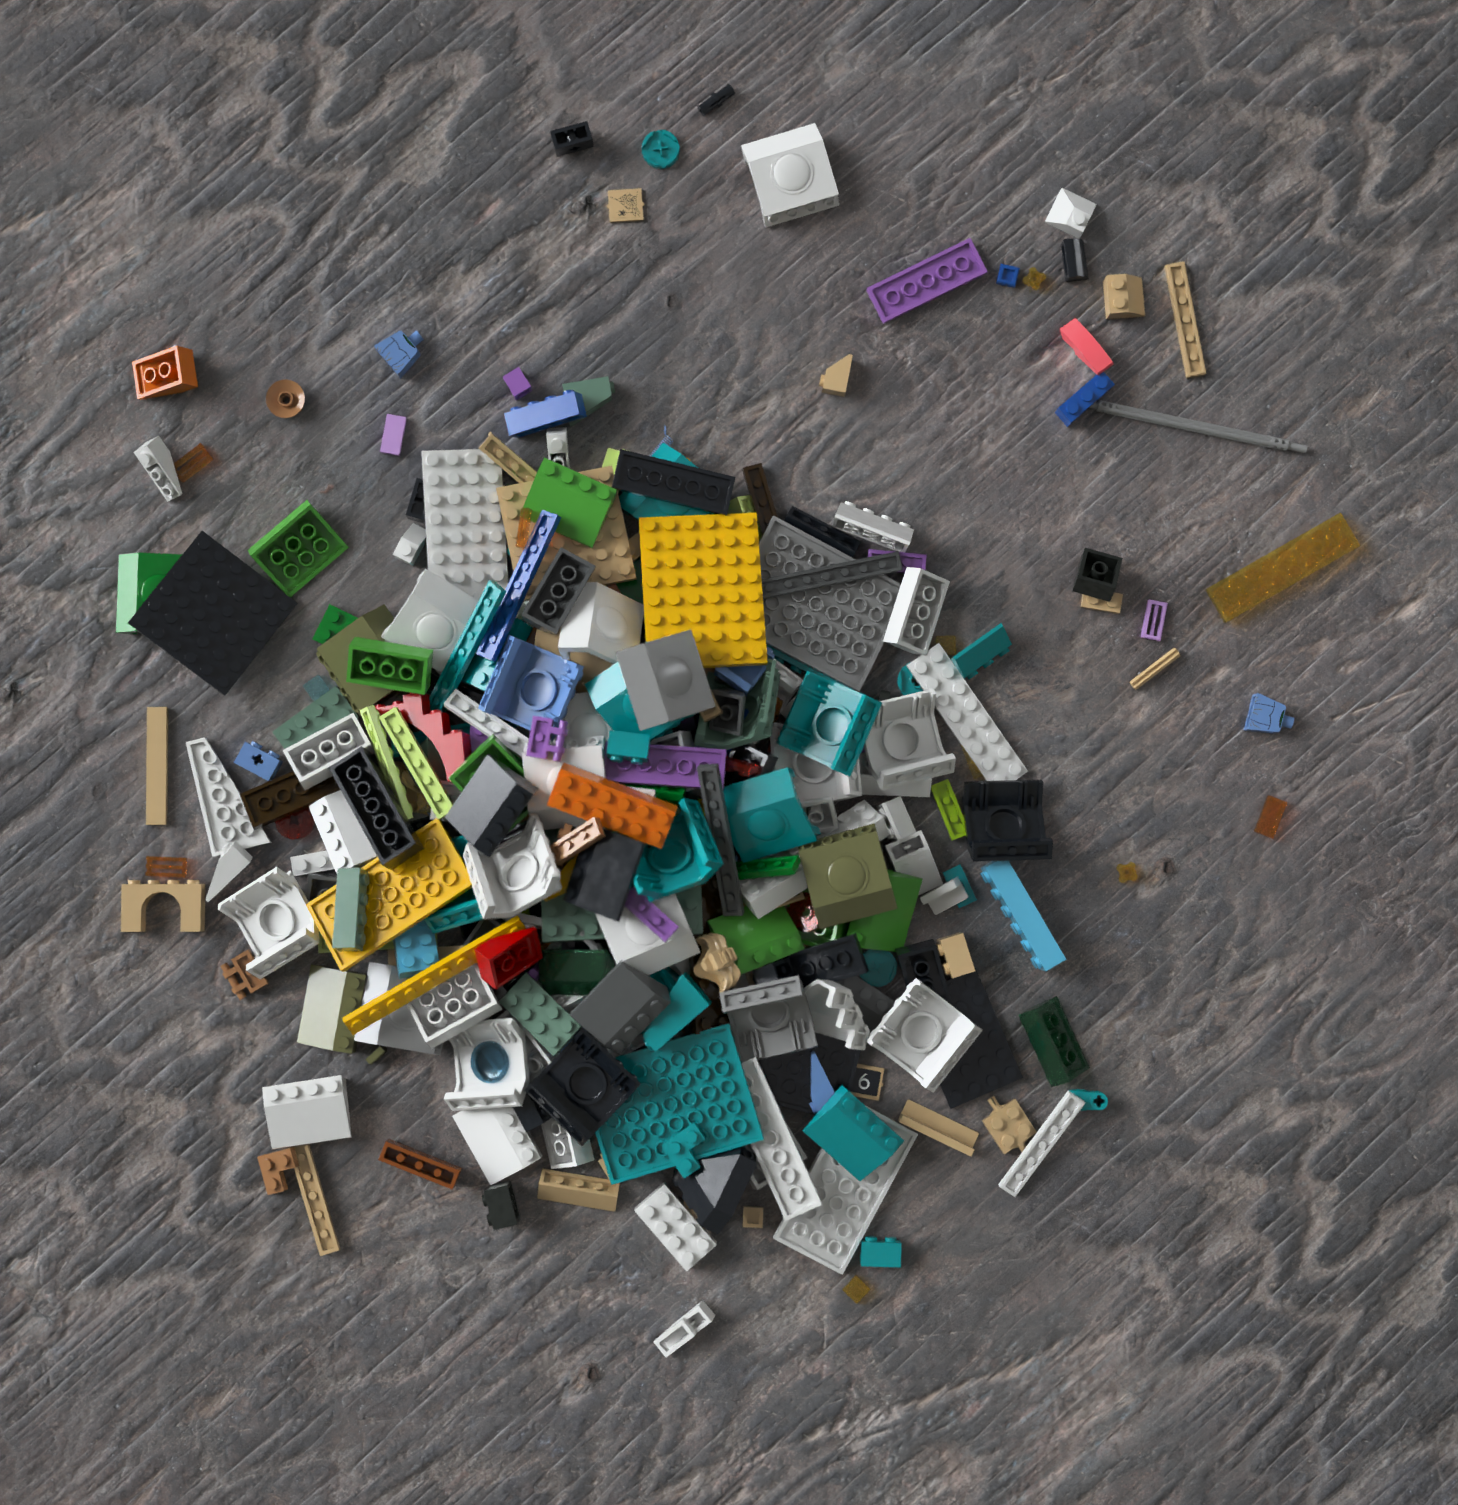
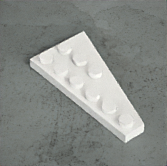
M204 737L186 742L212 857L221 855L220 851L228 843L232 845L235 841L244 849L272 843L262 827L257 830L253 829L239 795L241 794L207 738Z

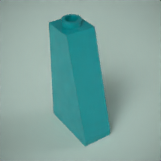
M687 972L679 977L669 993L671 1003L650 1023L642 1036L645 1039V1045L650 1050L653 1049L656 1052L712 1003Z

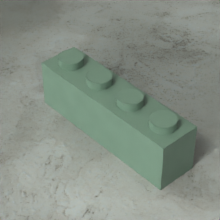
M362 868L337 869L332 948L338 951H363V945L366 941L364 934V925L367 923L365 909L368 904L367 885H369L370 879L368 872Z

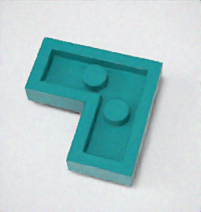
M693 1122L661 1145L683 1178H686L701 1167L690 1150L706 1139L696 1122Z

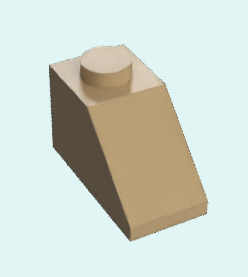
M848 354L827 368L825 375L821 374L819 386L823 387L822 393L845 397L853 355Z

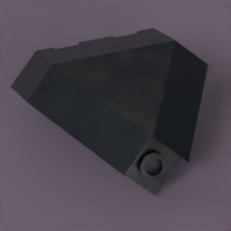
M741 1146L697 1159L701 1167L686 1178L682 1177L675 1166L672 1182L675 1187L679 1186L683 1193L682 1198L689 1209H693L698 1216L696 1220L701 1227L718 1235L732 1218L758 1164L755 1162V1153Z

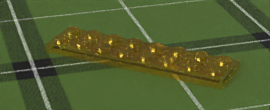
M1340 512L1205 589L1222 620L1226 623L1358 548L1360 544Z

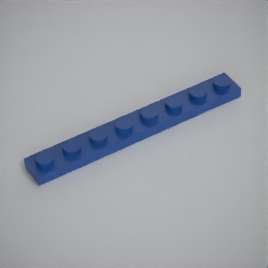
M544 510L541 511L505 589L507 592L476 654L480 657L496 662L561 520L560 516Z

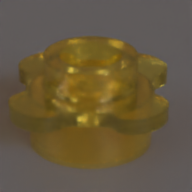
M1031 267L1028 275L1023 278V283L1033 290H1038L1041 282L1045 281L1046 275L1038 272L1035 267Z
M1129 862L1126 865H1117L1116 870L1119 872V882L1125 883L1128 880H1137L1138 875L1136 874L1135 863Z

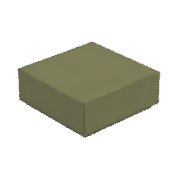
M379 1046L365 1060L371 1065L374 1064L387 1052V1048Z

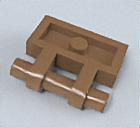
M250 949L231 959L234 964L233 968H230L227 962L220 966L224 972V978L228 979L232 986V992L238 996L239 1000L247 997L243 991L245 988H248L250 993H254L269 984L266 977L260 980L246 971V965L255 960ZM237 972L240 974L242 980L244 981L241 984H239L238 980L234 975Z

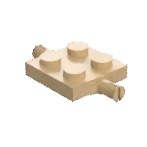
M995 1096L990 1097L987 1101L992 1106L993 1111L981 1121L1003 1154L1008 1153L1014 1148H1019L1022 1153L1026 1148L1025 1142L1027 1139L1037 1133L1016 1099L1000 1105Z

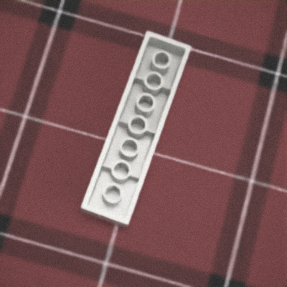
M863 800L837 817L839 829L820 832L821 835L816 836V838H822L874 823L879 841L890 834L884 818L869 803ZM798 847L785 850L773 858L799 855ZM801 863L796 873L789 876L782 875L739 880L743 903L758 919L808 888Z

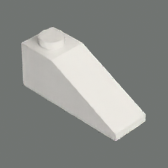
M237 841L232 845L226 844L220 851L222 854L205 899L207 902L236 877L253 858Z

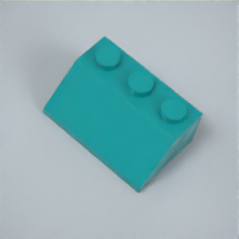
M1000 623L953 656L951 661L962 677H967L970 680L978 674L976 671L978 668L983 666L985 669L994 663L992 659L995 656L999 655L1001 658L1010 651L1008 647L1012 643L1004 626Z

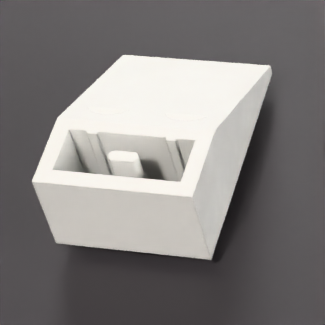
M922 830L883 846L894 871L923 878L918 895L943 885Z

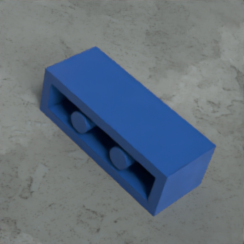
M1102 372L1100 375L1094 376L1056 410L1055 414L1068 427L1095 402L1108 393L1115 384Z

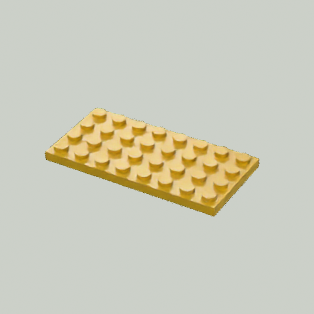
M436 818L416 831L424 849L393 870L384 867L378 857L362 867V869L368 872L370 879L369 885H367L368 904L365 909L367 923L364 925L366 941L363 945V951H338L332 948L336 885L306 904L342 972L359 963L472 888L465 862L441 820Z

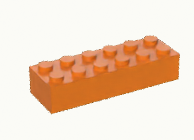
M567 763L562 764L547 806L586 821L593 817L600 818L602 827L660 849L663 847L678 808L677 805Z

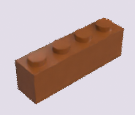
M391 1139L385 1142L378 1159L452 1190L456 1186L462 1168Z

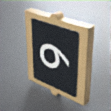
M857 1064L850 1093L855 1097L879 1101L880 1090L883 1086L884 1068Z

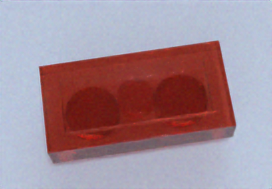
M726 756L725 771L734 772L736 770L739 771V775L751 777V774H759L760 765Z

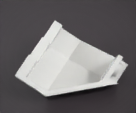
M816 979L806 986L804 990L815 1032L846 1041L845 1047L849 1049L865 1050L870 1030L862 1019L863 1015L859 1006L855 1004L852 998V991L834 981Z

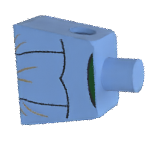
M398 331L377 343L374 347L395 373L402 378L420 357L421 354L416 346L424 339L417 331L409 337L402 331Z
M1256 693L1252 695L1244 731L1276 734L1280 732L1281 726L1291 729L1294 717L1284 715L1285 705Z

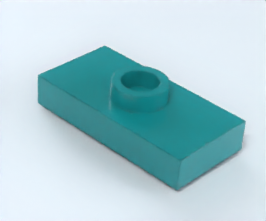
M960 864L942 872L946 882L958 877L969 896L957 904L958 908L977 900Z

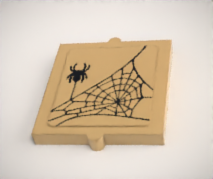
M641 188L608 190L609 204L607 209H609L610 223L644 221V202H642Z

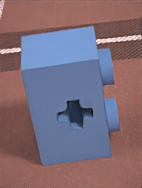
M254 741L251 744L245 742L234 763L267 781L273 780L283 763L282 760L278 759L280 755L271 750L268 753L261 750L263 746ZM257 757H260L263 760L262 764L258 763V761L256 760Z

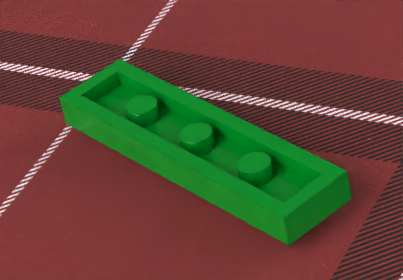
M799 855L756 859L745 863L737 861L736 866L739 880L795 874L801 860Z

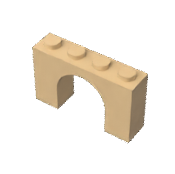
M128 880V884H122L121 932H145L147 905L152 897L162 892L174 896L180 905V932L205 931V884H199V880H187V884H180V880H168L167 884H160V880H148V884H140V880Z

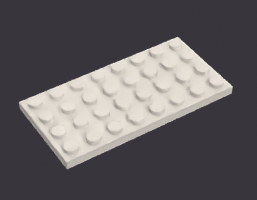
M480 449L421 451L428 570L478 601L489 580H495L503 589H506L508 585L506 535L496 488L503 487L502 468Z
M868 1106L866 1107L904 1140L903 1144L888 1160L861 1181L856 1179L821 1148L808 1173L822 1201V1205L787 1221L783 1217L773 1236L775 1240L842 1275L918 1136L916 1132Z

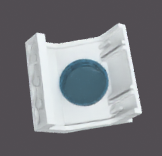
M514 1018L483 1020L448 1039L454 1049L456 1087L454 1092L445 1094L444 1101L452 1111L522 1106L526 1095L525 1089L530 1082L525 1032L522 1024H517Z

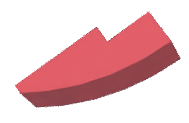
M1076 318L1060 328L1062 339L1074 349L1075 355L1097 375H1100L1114 365L1101 345Z

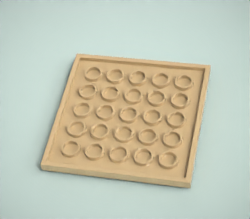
M612 466L578 472L612 487L614 478ZM533 481L496 488L513 572L536 524L520 517ZM618 491L593 548L559 533H554L523 602L531 599L561 547L596 566L587 582H598L606 586L636 580Z

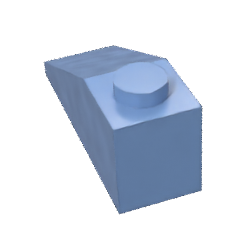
M812 1051L810 1056V1097L812 1102L809 1104L813 1113L816 1114L835 1092L815 1051Z

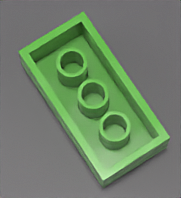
M354 637L349 644L346 682L425 695L430 687L433 650Z

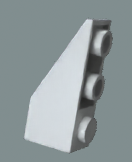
M567 428L547 429L546 438L549 460L570 469Z
M160 436L145 442L134 451V454L167 502L182 495L171 453Z

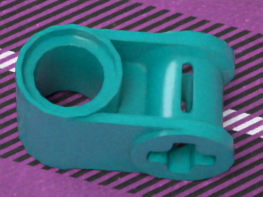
M1069 1090L1085 1101L1080 1111L1103 1110L1108 1105V1098L1101 1091ZM1097 1096L1103 1099V1102H1099V1105L1093 1102L1094 1099H1097Z

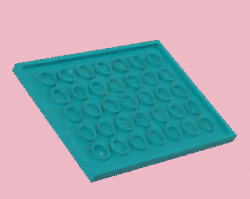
M729 1023L701 1031L700 1034H690L667 1041L656 1052L647 1047L614 1057L623 1064V1067L629 1073L637 1077L641 1085L595 1132L611 1185L674 1167V1163L661 1145L693 1122H696L706 1137L704 1141L690 1149L696 1159L765 1139Z

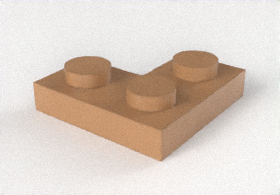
M290 1147L258 1156L267 1195L288 1190L283 1171L299 1166L295 1148Z

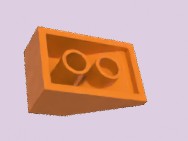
M174 346L132 362L137 399L139 400L183 393L198 387L193 350Z

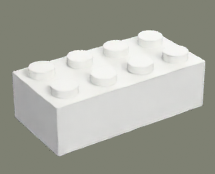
M907 567L883 642L912 654L927 655L950 581L921 568Z
M354 713L283 750L304 790L333 776L329 767L359 747H364L371 754L375 753Z
M665 1181L635 1207L634 1211L686 1272L717 1245L714 1237L707 1229H703L699 1225L697 1220L686 1209L683 1201Z

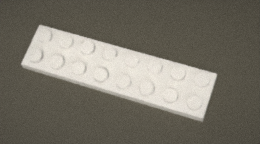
M939 643L930 648L927 655H920L906 665L923 691L934 689L936 692V710L986 781L1017 780L1028 772Z
M756 1057L742 1062V1066L765 1139L751 1143L782 1215L785 1221L821 1206L822 1201Z

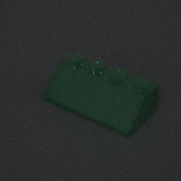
M541 950L543 958L539 960V982L550 995H588L616 965L607 950Z
M1057 996L1037 1004L1018 1015L1051 1087L1070 1082L1090 1068Z

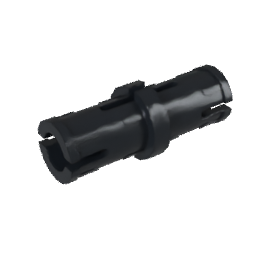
M727 84L717 93L713 92L710 95L711 97L698 105L697 108L703 116H706V114L716 107H721L724 101L735 95V91L730 84Z

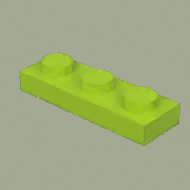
M946 779L931 785V792L951 841L965 836L964 816L949 780Z

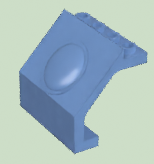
M508 635L478 709L527 730H531L533 716L554 719L553 727L559 728L560 720L565 718L568 711L567 706L575 695V687L582 679L584 666L568 659H562L559 655ZM552 734V736H551V741H552V742H553V740H554V737H557L556 734Z

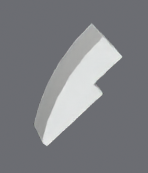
M702 1300L654 1340V1344L665 1357H668L692 1339L697 1332L711 1323L716 1315Z

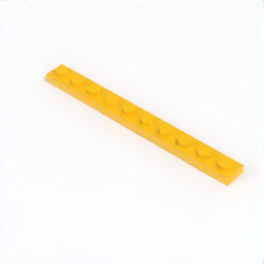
M518 915L344 1016L342 1018L344 1024L353 1035L477 963L474 949L490 938L524 930L526 927Z

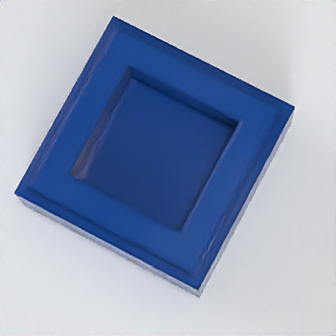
M1000 264L996 284L1015 288L1019 268Z

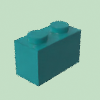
M610 730L607 758L617 763H622L623 760L631 761V764L634 765L648 763L650 735Z
M865 1236V1239H862L860 1242V1265L866 1267L901 1268V1241L897 1240V1237H885V1240H877L876 1236Z

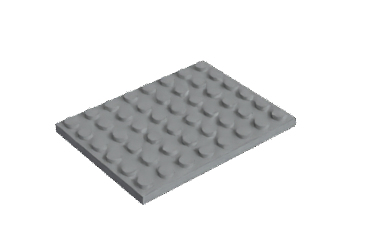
M774 515L759 541L762 579L856 560ZM879 575L763 599L766 644L860 692L884 644L883 639L901 584L885 575Z

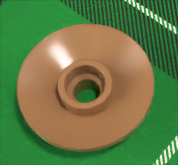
M286 379L279 380L268 389L266 404L275 416L291 418L303 409L305 394L296 382ZM290 398V402L285 404L284 399Z

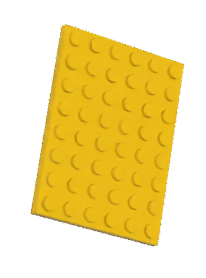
M757 513L639 517L646 642L691 629L703 668L767 665Z

